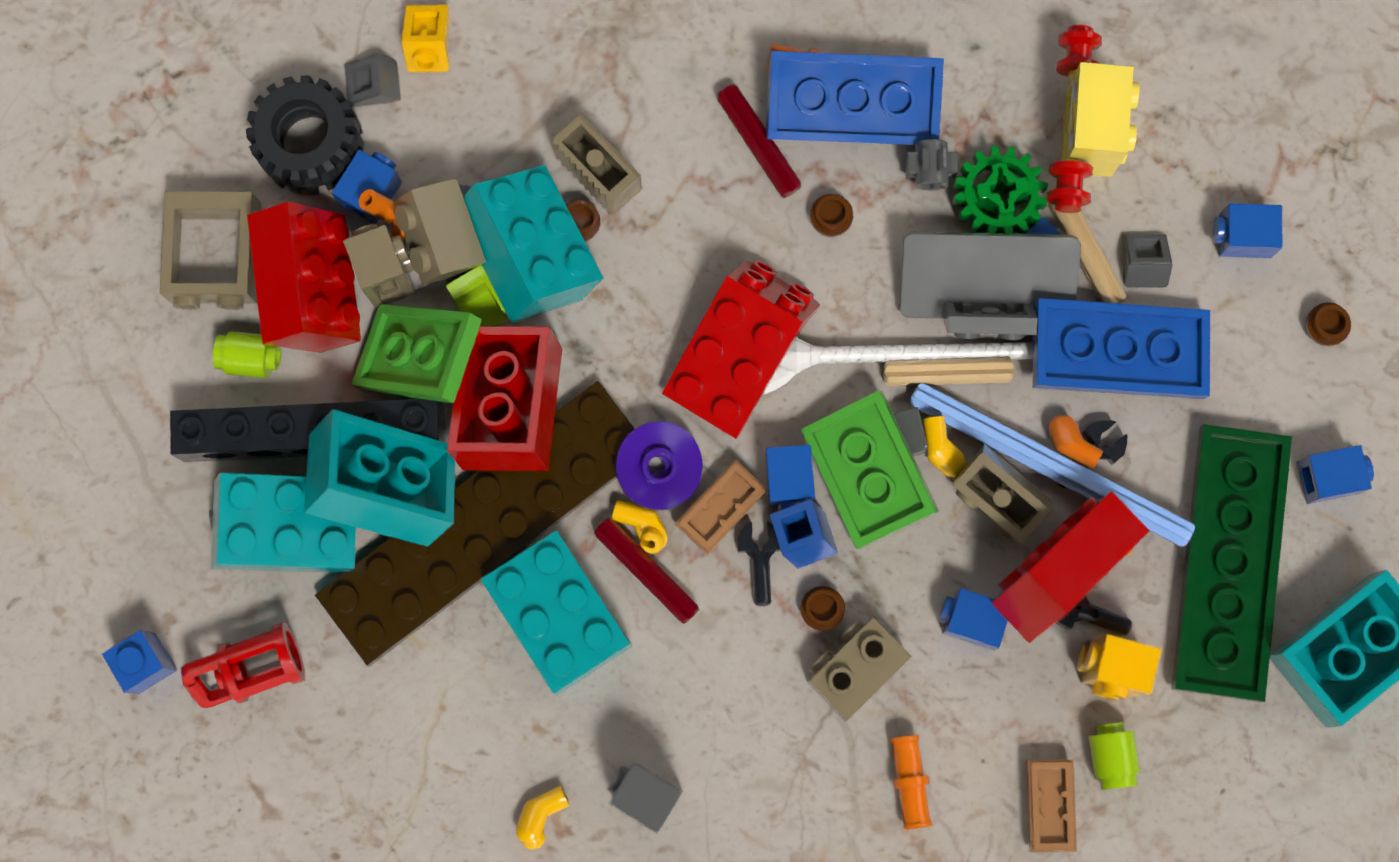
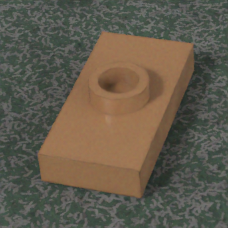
M735 459L675 523V526L708 555L765 495L768 489Z
M1074 759L1026 760L1029 852H1077Z

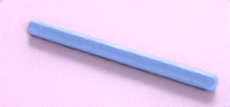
M920 383L916 387L911 397L910 405L914 408L918 407L919 411L931 417L944 416L946 425L983 444L985 443L990 448L1088 499L1093 497L1097 503L1112 491L1151 532L1180 547H1184L1193 535L1195 525L1192 522L925 383Z

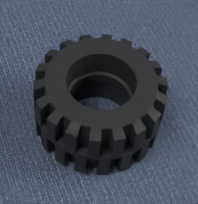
M301 75L300 82H295L292 76L283 78L284 85L279 88L272 83L266 88L270 93L266 98L258 95L255 99L254 104L258 108L257 112L249 111L247 120L252 128H246V138L252 144L249 146L252 155L276 184L282 188L287 185L291 192L301 194L302 189L305 188L310 195L319 194V187L323 185L328 191L334 189L336 185L333 181L342 177L357 151H363L364 141L360 136L363 130L349 101L346 100L343 93L337 87L332 89L328 81L319 78L317 83H315L309 75ZM306 118H319L328 122L327 134L323 142L314 150L302 154L290 153L284 150L285 136L296 122Z

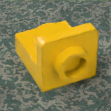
M406 5L401 42L408 72L449 71L450 61L447 45L450 12L448 5Z

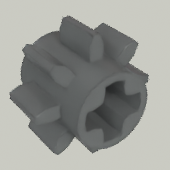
M929 139L919 141L915 144V152H907V157L905 158L906 178H916V188L921 190L945 189L949 186L948 178H956V173H958V152H948V143L943 140Z

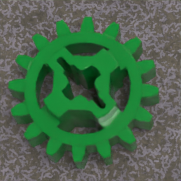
M992 146L987 158L980 151L975 152L973 156L975 166L967 162L963 163L960 172L964 177H956L953 188L962 192L954 196L953 205L964 206L958 219L964 221L970 218L973 221L970 229L971 233H976L980 228L986 229V233L1001 232L1003 234H1012V230L1015 229L1018 234H1026L1028 231L1027 222L1033 225L1039 222L1041 215L1036 210H1044L1048 203L1046 198L1039 195L1045 193L1049 185L1048 182H1037V178L1043 170L1041 166L1032 169L1027 166L1031 155L1027 153L1019 160L1015 158V147L1010 146L1006 155H1000L997 146ZM987 170V181L972 187L974 180ZM1010 171H1013L1014 173H1016L1020 178H1018L1017 176H1015V175H1014L1013 173H1011ZM996 184L997 187H1000L1002 194H1008L1005 202L1001 200L998 193H993ZM1024 200H1028L1026 209L1014 217V205L1022 204ZM979 209H983V210L986 211L988 214H990L991 216H993V218H991V217L985 215V214H984L983 212H981Z

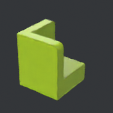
M482 265L446 285L461 312H469L482 319L480 327H497L509 320Z

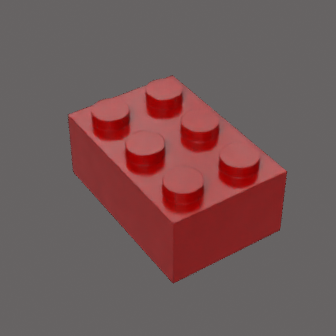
M289 201L248 214L247 220L262 344L323 353L361 342L360 315L357 309L354 287L355 274L343 240L349 238L346 216Z
M479 327L461 385L453 403L447 452L462 470L548 471L563 350L550 327Z
M1112 491L1098 503L1093 497H1090L998 584L1003 592L991 604L1030 643L1064 617L1150 530Z

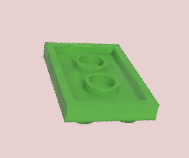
M379 304L351 385L365 392L454 403L482 319L469 312Z
M878 390L801 429L807 444L811 445V453L856 549H861L939 512L883 391Z

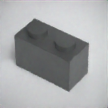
M633 763L630 769L621 766L607 789L614 794L609 804L655 833H658L683 792L638 763Z

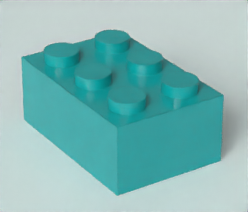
M545 165L476 183L464 195L467 209L486 262L481 265L511 323L580 302L604 279Z
M333 409L309 434L304 513L428 547L454 524L455 460L447 452L448 443Z
M220 473L214 479L211 569L324 573L349 572L355 569L356 527L305 514L306 477Z
M557 530L480 579L552 693L557 696L632 647Z
M1387 569L1369 574L1270 654V660L1325 728L1342 727L1399 681V583Z

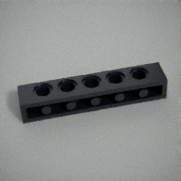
M402 399L170 411V455L183 462L308 457L309 434L333 409L446 443L445 407L440 401Z

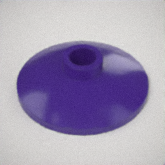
M656 421L638 426L624 438L617 452L615 470L621 489L633 502L652 510H666L682 504L695 492L701 480L703 460L698 444L685 429L673 423ZM654 457L659 458L662 462V469L657 474H653L649 470V462Z

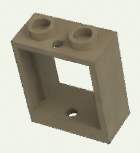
M165 191L160 294L170 303H173V307L184 310H196L200 308V303H217V307L220 309L241 310L244 304H257L247 215L260 211L261 202L253 192ZM182 219L240 220L237 283H179Z

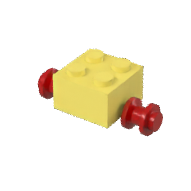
M1072 25L1068 27L1067 31L1062 32L1058 36V45L1066 49V57L1057 61L1056 72L1072 80L1066 89L1061 161L1051 163L1048 171L1051 176L1057 178L1056 189L1047 192L1046 200L1055 205L1056 211L1064 213L1080 212L1082 206L1091 203V194L1083 190V179L1091 176L1112 177L1119 165L1125 164L1128 151L1133 152L1137 137V126L1130 124L1131 109L1137 108L1140 91L1139 83L1133 82L1134 67L1100 64L1098 61L1093 60L1092 50L1101 47L1102 36L1095 33L1094 29L1087 25Z

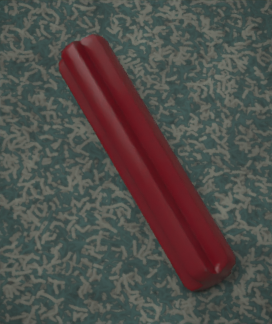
M730 84L723 88L717 94L719 104L780 196L786 198L796 193L801 188V181L774 140L766 139V128L738 86Z
M605 519L595 529L594 534L596 538L681 623H687L697 614L699 610L698 605L613 519Z

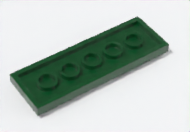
M1207 424L1200 426L1190 511V522L1195 525V529L1186 548L1171 690L1260 703L1266 700L1292 436Z

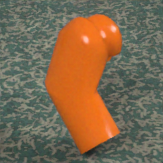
M372 189L365 190L359 197L360 208L393 225L391 228L393 237L400 235L402 240H406L404 232L399 229L395 221L393 200Z
M1064 414L1053 417L1048 428L1055 450L1093 470L1103 450L1083 440L1078 425L1072 417Z

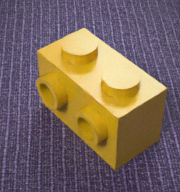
M1108 634L1092 639L1090 646L1083 645L1079 655L1077 671L1083 672L1081 683L1093 686L1091 694L1112 700H1118V698L1127 699V696L1149 695L1152 693L1162 649Z

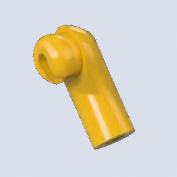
M935 416L923 419L928 445V461L944 475L956 477L966 466V459L964 454L947 438L945 417Z
M617 499L612 519L615 522L634 526L640 540V546L645 552L655 554L662 550L667 543V531L658 512L638 504Z
M561 785L524 804L515 829L517 839L522 842L525 848L535 850L541 847L546 840L543 829L547 816L570 806Z

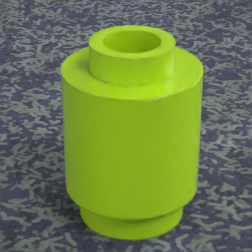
M229 331L227 335L219 334L215 339L213 366L215 369L223 370L226 375L268 379L271 376L272 370L278 371L280 367L281 347L263 345L261 334Z
M1123 722L1096 725L1097 735H1090L1088 738L1095 779H1100L1101 790L1137 786L1136 774L1141 772L1134 730L1125 731Z

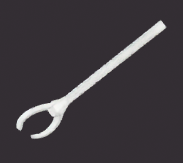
M796 338L763 395L775 391L799 372L816 364L1007 357L1012 360L1033 359V342L818 347Z

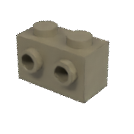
M457 178L411 189L393 201L395 221L399 229L404 232L410 249L409 258L411 266L419 274L422 285L467 273L486 262Z
M370 224L358 228L352 233L353 237L343 240L361 290L376 309L379 307V304L387 305L416 294L409 272L414 271L410 263V252L407 246L404 245L400 235L393 237L386 225L378 227L376 224Z
M985 443L967 462L966 466L955 477L953 486L958 489L955 492L956 495L966 505L974 510L979 507L991 518L990 524L1000 534L1008 539L1013 536L1021 544L1052 511V500Z
M874 617L866 625L858 619L840 637L846 645L835 656L827 650L809 668L814 676L807 683L844 721H848L912 657Z

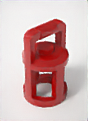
M286 622L272 625L271 631L232 645L228 642L219 644L216 653L186 663L181 667L183 686L192 699L202 708H210L232 699L241 704L247 702L249 696L288 682L296 684L305 681L306 677L298 645ZM275 649L281 665L248 677L243 660ZM214 670V675L220 688L209 691L199 675Z

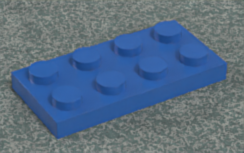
M769 51L766 139L915 145L922 140H939L944 58Z
M1038 298L1034 302V310L1038 321L1037 333L1033 335L1032 388L1205 399L1210 396V310Z

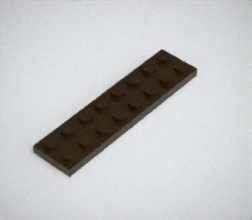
M596 381L555 412L548 471L479 470L454 489V524L428 547L390 537L357 562L355 569L344 572L316 593L315 597L364 663L369 667L478 585L481 582L480 579L504 565L617 478L615 462L618 449L624 438L635 428L602 385Z

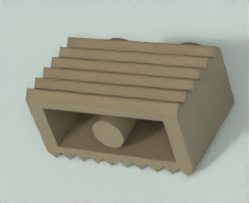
M582 114L578 115L552 138L556 160H561L562 166H566L567 171L572 172L573 178H578L579 184H584L585 190H590L591 196H596V201L602 203V208H607L608 214L615 215L643 188L641 175Z

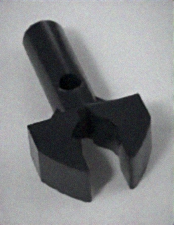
M1096 421L1082 433L1087 438L1088 443L1099 448L1098 445L1101 442L1102 433L1106 432L1116 421ZM1125 434L1112 447L1104 446L1099 448L1103 450L1099 460H1107L1111 465L1116 463L1125 454L1128 435ZM1057 483L1060 487L1066 488L1065 486Z
M767 521V535L769 539L763 546V551H759L758 546L752 541V522L746 525L738 537V553H746L752 559L754 604L760 607L771 604L770 558L775 552H781L773 524L770 521Z
M1086 595L1075 605L1078 609L1069 611L1056 622L1057 625L1070 630L1075 622L1085 620L1123 636L1128 635L1132 628V621L1130 619L1090 604Z

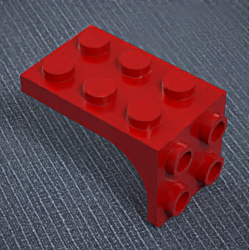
M754 260L753 263L745 261L726 276L661 393L735 439L743 431L797 336L820 306L813 299L814 294L809 289L798 283H791L789 285L776 277L777 272L771 266L758 260Z

